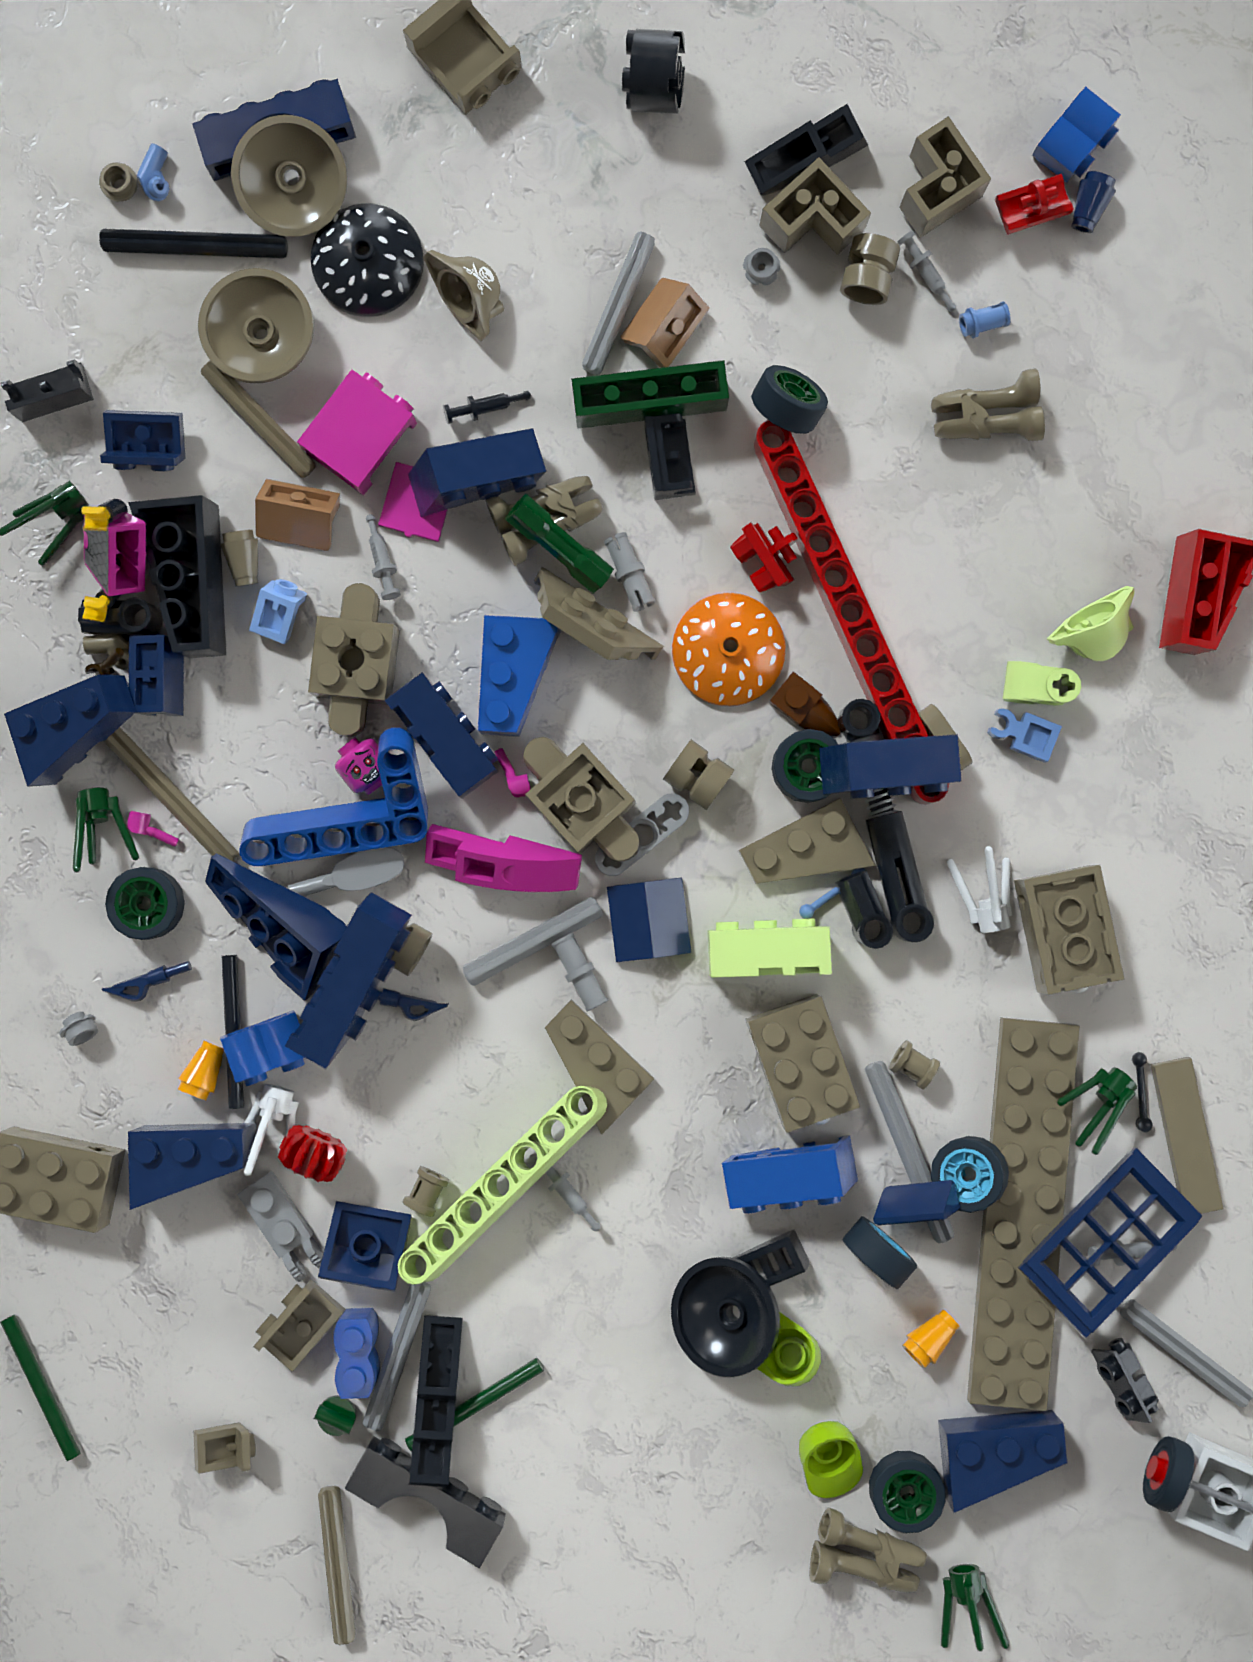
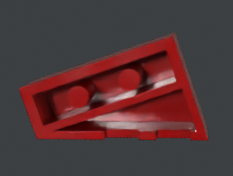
M1196 529L1176 537L1159 648L1191 655L1217 650L1238 608L1235 605L1244 587L1249 586L1253 578L1251 574L1253 571V540L1203 529Z

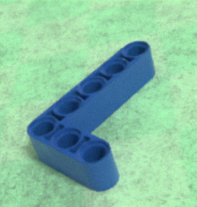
M390 728L385 730L379 738L377 765L385 798L250 819L243 828L239 848L242 860L252 866H267L411 844L422 840L427 833L428 805L414 740L411 734L402 728ZM397 749L402 751L403 753L399 755H393L388 751ZM400 783H405L410 785V787L400 788L396 785ZM405 817H415V818H417V819H416V820H406V819H404V818H405ZM367 823H377L379 825L369 826ZM336 828V829H339V830H341V831H339V832H332V831H330V830H328V829ZM292 834H298V835H301V836H303V837H301V838H295V837H293V836H291V835H292ZM254 840H260L264 843H256Z

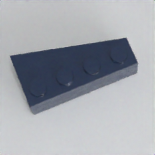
M372 892L369 893L356 908L334 951L339 957L335 955L324 970L317 983L320 987L313 995L311 1001L306 1004L300 1016V1019L304 1021L290 1035L285 1047L327 1069L350 1038L355 1041L358 1039L367 1023V1020L362 1018L365 1010L370 1012L381 995V991L376 989L379 981L381 980L385 983L396 964L391 959L394 951L400 952L411 934L409 930L405 929L412 916L410 913Z

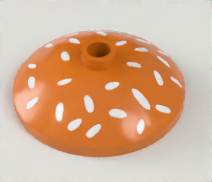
M720 593L698 601L683 615L673 637L672 657L680 680L696 697L714 705L739 706L761 697L777 680L785 660V638L778 620L761 602L743 594ZM728 639L734 640L737 643V650L727 652L723 647V643Z

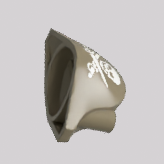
M434 250L428 251L423 259L441 298L455 318L482 342L490 333V319L504 312V306L499 300L500 283L497 275L488 264L478 258L470 256L451 257Z

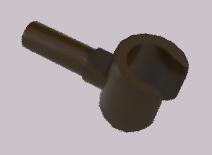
M116 648L102 663L87 665L85 668L86 674L99 672V675H115L113 666L124 655L123 649Z

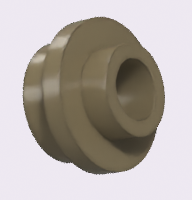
M110 163L102 169L99 185L101 191L108 199L115 202H123L132 198L136 193L138 178L128 165ZM117 180H125V183L122 187L114 188V184Z

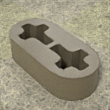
M930 704L918 712L928 736L956 735L946 718L935 705ZM958 737L962 771L971 765L973 761L968 750Z

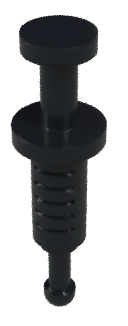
M523 391V393L513 396L502 393L474 400L473 396H467L468 405L450 408L446 404L443 405L447 424L453 423L452 418L468 414L471 415L473 421H476L480 414L506 409L512 402L524 399L526 401L529 400L531 393Z

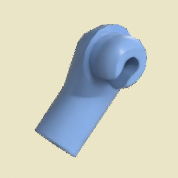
M152 143L143 159L137 176L146 196L155 201H162L169 193V184L160 171L168 152Z

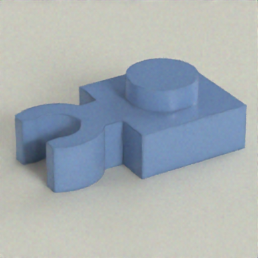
M1007 709L995 711L994 715L1005 720L1006 727L1004 730H998L993 727L989 728L987 733L991 737L996 739L1013 738L1009 749L1044 763L1049 761L1062 726L1027 712L1018 721L1015 715Z

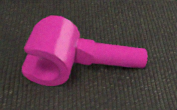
M503 748L496 750L494 753L505 772L511 794L516 798L526 796L525 794L531 790L528 775L515 776V771Z
M136 811L129 813L127 827L131 832L148 835L176 847L179 842L178 838L160 829L149 827L150 814Z

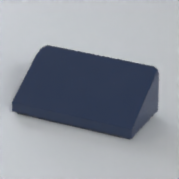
M952 1180L887 1186L881 1194L873 1217L874 1224L879 1226L945 1220L960 1208L955 1183Z

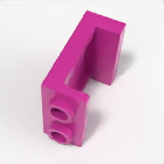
M351 369L298 439L297 443L307 455L364 496L372 486L369 478L408 427L413 429L417 422L411 413L414 408L406 400L398 395H395L392 399L381 391L384 386L372 375L365 372L361 376Z

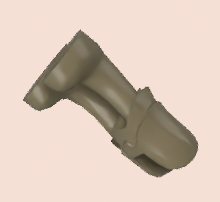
M1034 368L1022 371L1013 386L1002 389L973 391L968 388L937 395L931 400V410L933 413L941 414L962 411L963 418L936 423L934 425L935 436L944 439L970 438L979 440V438L990 439V434L1009 433L1019 434L1028 441L1043 440L1045 418L1042 407L1037 406L1041 392L1038 370ZM1027 408L1017 413L989 416L986 409Z
M578 476L557 484L546 485L545 488L536 489L535 491L538 495L532 497L549 514L553 515V521L564 531L568 530L571 532L598 517L603 510L599 498L589 500L577 506H574L571 500L593 487L589 476ZM499 496L485 500L499 535L502 534L501 539L514 566L527 560L528 551L538 543L527 539L518 530L509 531L514 527L505 518L514 504L506 503Z
M828 1507L818 1527L820 1541L815 1540L813 1544L809 1577L813 1583L827 1584L834 1572H843L875 1582L879 1587L886 1588L887 1590L911 1593L918 1590L920 1578L906 1569L899 1568L900 1563L923 1567L927 1560V1553L915 1544L898 1539L888 1532L883 1533L875 1528L877 1534L849 1524L845 1521L843 1513ZM843 1544L872 1552L875 1560L846 1552L834 1546Z

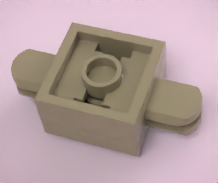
M363 583L352 584L344 590L340 618L317 616L308 692L318 698L330 699L329 727L335 733L344 737H355L362 733L366 724L368 703L387 705L384 700L392 695L400 631L394 624L378 622L380 599L370 586Z
M539 737L531 740L524 749V763L540 781L525 794L578 854H581L595 841L605 854L614 861L622 862L634 857L640 844L638 834L622 817L636 804L635 799L584 743L567 756L549 738Z

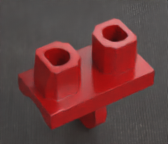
M1062 174L1044 180L1032 181L1029 185L999 194L995 198L1007 235L1071 214L1074 210L1072 202L1066 194Z
M750 522L742 528L744 534L730 548L741 563H745L755 555H758L764 566L749 576L757 591L763 593L777 586L783 587L793 582L795 579L779 554H782L787 564L797 559V556L790 547L799 540L796 534L793 532L784 537L779 528L775 526L768 531V534L774 541V544H772L759 523L753 525Z

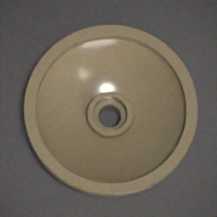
M277 115L263 119L253 125L242 136L233 154L231 179L235 196L248 217L261 228L281 236H305L325 227L339 212L347 190L345 161L333 138L314 122L294 115ZM289 170H295L299 175V180L295 185H289L286 182L285 175Z
M248 268L227 275L211 288L200 308L198 332L206 355L221 372L241 382L267 383L286 376L303 361L312 343L314 320L311 307L305 295L292 280L273 270ZM265 329L268 331L264 339H256V334L259 330Z

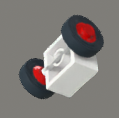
M1190 1432L1185 1442L1170 1436L1162 1438L1153 1449L1144 1473L1143 1496L1146 1503L1156 1509L1168 1512L1179 1523L1249 1551L1253 1541V1459Z

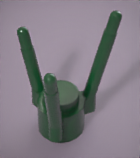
M69 480L52 492L14 510L12 515L16 519L0 528V536H4L51 508L61 520L69 516L70 520L38 560V564L43 566L53 556L76 525L84 520L85 514H82V507H87L89 504Z
M102 787L78 791V798L75 799L77 816L73 871L78 873L81 870L85 823L88 862L94 865L96 863L95 824L107 822L109 820L108 814L111 812L131 858L135 861L138 860L139 854L120 811L118 797H110L109 790Z
M1113 1067L1109 1072L1101 1068L1091 1079L1068 1092V1094L1057 1101L1059 1106H1064L1098 1085L1099 1089L1096 1095L1104 1104L1075 1141L1077 1147H1081L1110 1109L1114 1108L1092 1148L1094 1155L1100 1153L1126 1105L1136 1095L1134 1092L1137 1089L1136 1083L1129 1075L1116 1067Z
M961 1564L951 1567L948 1570L949 1577L943 1578L945 1593L941 1646L947 1648L949 1644L954 1596L957 1598L958 1604L968 1605L976 1649L979 1652L984 1650L976 1605L981 1601V1595L1001 1646L1007 1649L1009 1643L989 1593L985 1573L980 1572L979 1566L974 1564Z

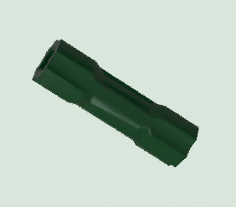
M525 493L510 509L505 520L523 536L540 544L566 566L569 574L592 594L602 588L608 581L614 568L592 549L583 547L553 521L549 512L528 494Z

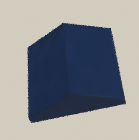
M682 877L607 887L616 962L691 953Z
M336 1201L318 1278L395 1292L400 1276L398 1273L399 1258L406 1251L412 1215Z

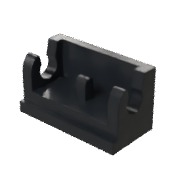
M74 359L66 362L67 367L20 382L12 383L10 380L1 382V387L3 390H6L10 400L5 401L7 411L21 422H25L94 400L83 364L81 362L78 363Z
M678 413L645 416L644 429L654 500L695 495L686 419H683L682 414Z

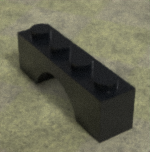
M373 1436L344 1489L377 1509L386 1502L401 1496H415L430 1502L437 1508L444 1519L447 1529L446 1549L480 1569L503 1529L506 1513L501 1511V1506L488 1497L480 1499L468 1492V1487L454 1477H449L448 1487L409 1485L411 1457L402 1453L401 1447L388 1438L380 1440Z

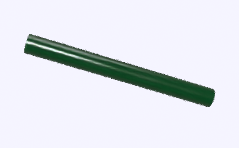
M15 1314L0 1321V1324L66 1462L80 1455L81 1452Z
M536 1357L455 1407L454 1427L544 1372V1367L540 1360ZM413 1434L405 1438L406 1445L411 1452Z

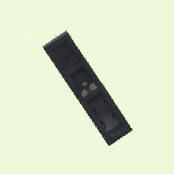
M424 1315L409 1485L448 1487L463 1318Z

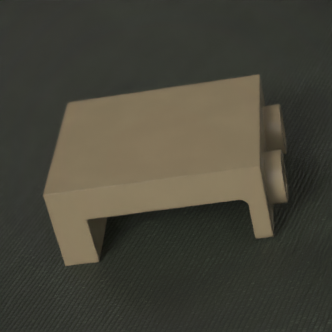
M438 0L403 29L407 49L465 115L473 108L479 109L484 106L490 99L491 93L500 85L511 83L522 68L519 49L515 45L509 47L472 5V0Z

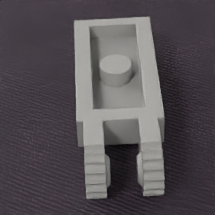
M272 1171L237 1194L279 1259L282 1257L285 1267L296 1281L300 1282L307 1276L303 1264L293 1251L300 1244L303 1245L304 1251L312 1264L320 1269L323 1252L312 1237L314 1233Z

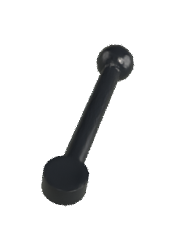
M1137 1052L1132 1056V1062L1136 1066L1140 1116L1137 1118L1135 1125L1138 1130L1149 1132L1153 1127V1123L1147 1117L1144 1075L1147 1057L1144 1053Z

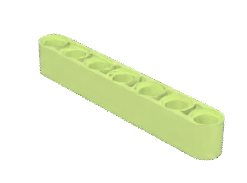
M577 1086L569 1090L402 1254L398 1262V1273L406 1283L413 1285L430 1282L438 1278L602 1118L607 1108V1100L603 1092L597 1088ZM587 1093L592 1098L593 1106L591 1111L584 1115L579 1110L578 1103L579 1099ZM558 1120L565 1127L564 1137L559 1142L554 1140L551 1134L552 1126ZM530 1147L537 1154V1162L531 1169L524 1162V1154ZM502 1174L507 1177L510 1185L508 1192L504 1196L497 1189V1180ZM473 1202H477L482 1210L481 1218L478 1222H475L470 1216L469 1210ZM447 1228L454 1235V1243L450 1249L444 1245L442 1239L443 1233ZM419 1255L426 1261L427 1267L423 1275L418 1273L415 1266Z

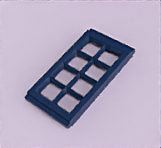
M1133 1148L1022 1261L1018 1269L1083 1337L1087 1338L1199 1223L1203 1216L1137 1148ZM1130 1173L1151 1194L1135 1211L1113 1191ZM1106 1197L1127 1217L1126 1221L1112 1235L1090 1215ZM1156 1200L1177 1221L1161 1239L1139 1218ZM1083 1221L1104 1241L1088 1260L1067 1239ZM1133 1224L1154 1245L1138 1263L1116 1242ZM1060 1245L1081 1265L1065 1284L1044 1263ZM1110 1248L1131 1269L1115 1287L1093 1266ZM1086 1272L1107 1293L1091 1312L1070 1291Z

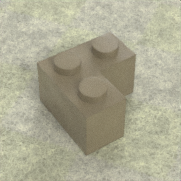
M949 116L916 137L909 157L924 178L906 189L899 208L921 238L983 197L991 177Z
M818 157L762 209L759 226L784 253L809 230L813 229L839 255L852 243L855 235L862 234L865 231L871 212Z

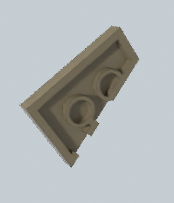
M841 798L738 850L755 884L876 866Z
M571 999L545 1026V1029L575 1086L597 1088L606 1097V1112L596 1123L602 1135L654 1080V1077ZM586 1093L582 1096V1099L590 1112L593 1101L591 1096Z

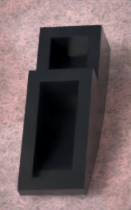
M845 104L815 124L811 120L744 162L760 194L765 196L786 188L818 157L828 167H831L868 146V143L848 104Z

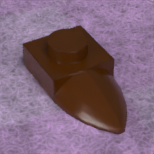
M793 671L770 699L769 703L805 730L823 731L829 736H838L840 734L836 715L822 697L823 694Z

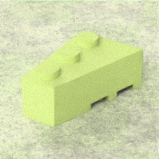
M815 918L792 919V927H777V920L754 921V928L739 929V922H716V930H707L710 977H746L783 974L784 976L802 973L832 974L830 927L815 926Z

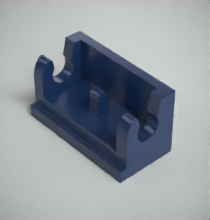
M166 635L129 636L128 687L136 714L157 716V714L184 716V656L172 652L169 638Z

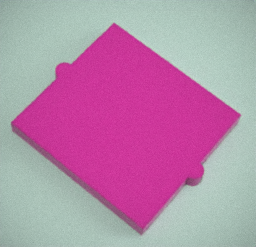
M396 462L378 525L402 532L407 538H411L414 535L439 542L448 510L421 517L408 477V473L413 466Z

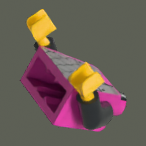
M110 499L98 507H82V514H85L82 527L84 533V562L101 586L100 591L95 597L85 596L83 604L85 609L82 619L104 622L107 609L111 608L122 594L145 591L146 523L127 513V505L120 499Z

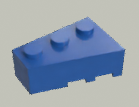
M484 615L478 731L481 735L520 736L536 696V691L548 666L555 643L561 633V629L544 618Z
M850 1135L838 1137L839 1141L833 1144L816 1146L815 1141L803 1143V1147L780 1150L777 1147L731 1155L722 1162L729 1208H742L743 1213H756L765 1210V1205L779 1204L780 1209H793L803 1206V1201L817 1200L818 1205H830L840 1202L841 1197H844L858 1181Z

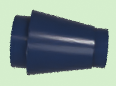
M1088 171L1085 179L1079 181L1072 228L1083 233H1093L1095 226L1116 193L1114 189L1116 180L1113 177L1102 172Z

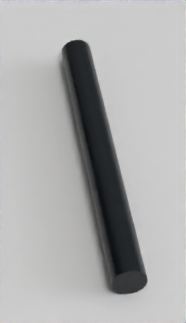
M237 955L221 956L225 1035L241 1029ZM226 1057L229 1109L244 1108L243 1081L235 1082Z

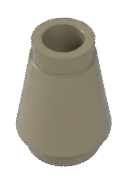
M253 530L223 533L224 543H221L220 546L235 581V587L258 584V538L254 539Z

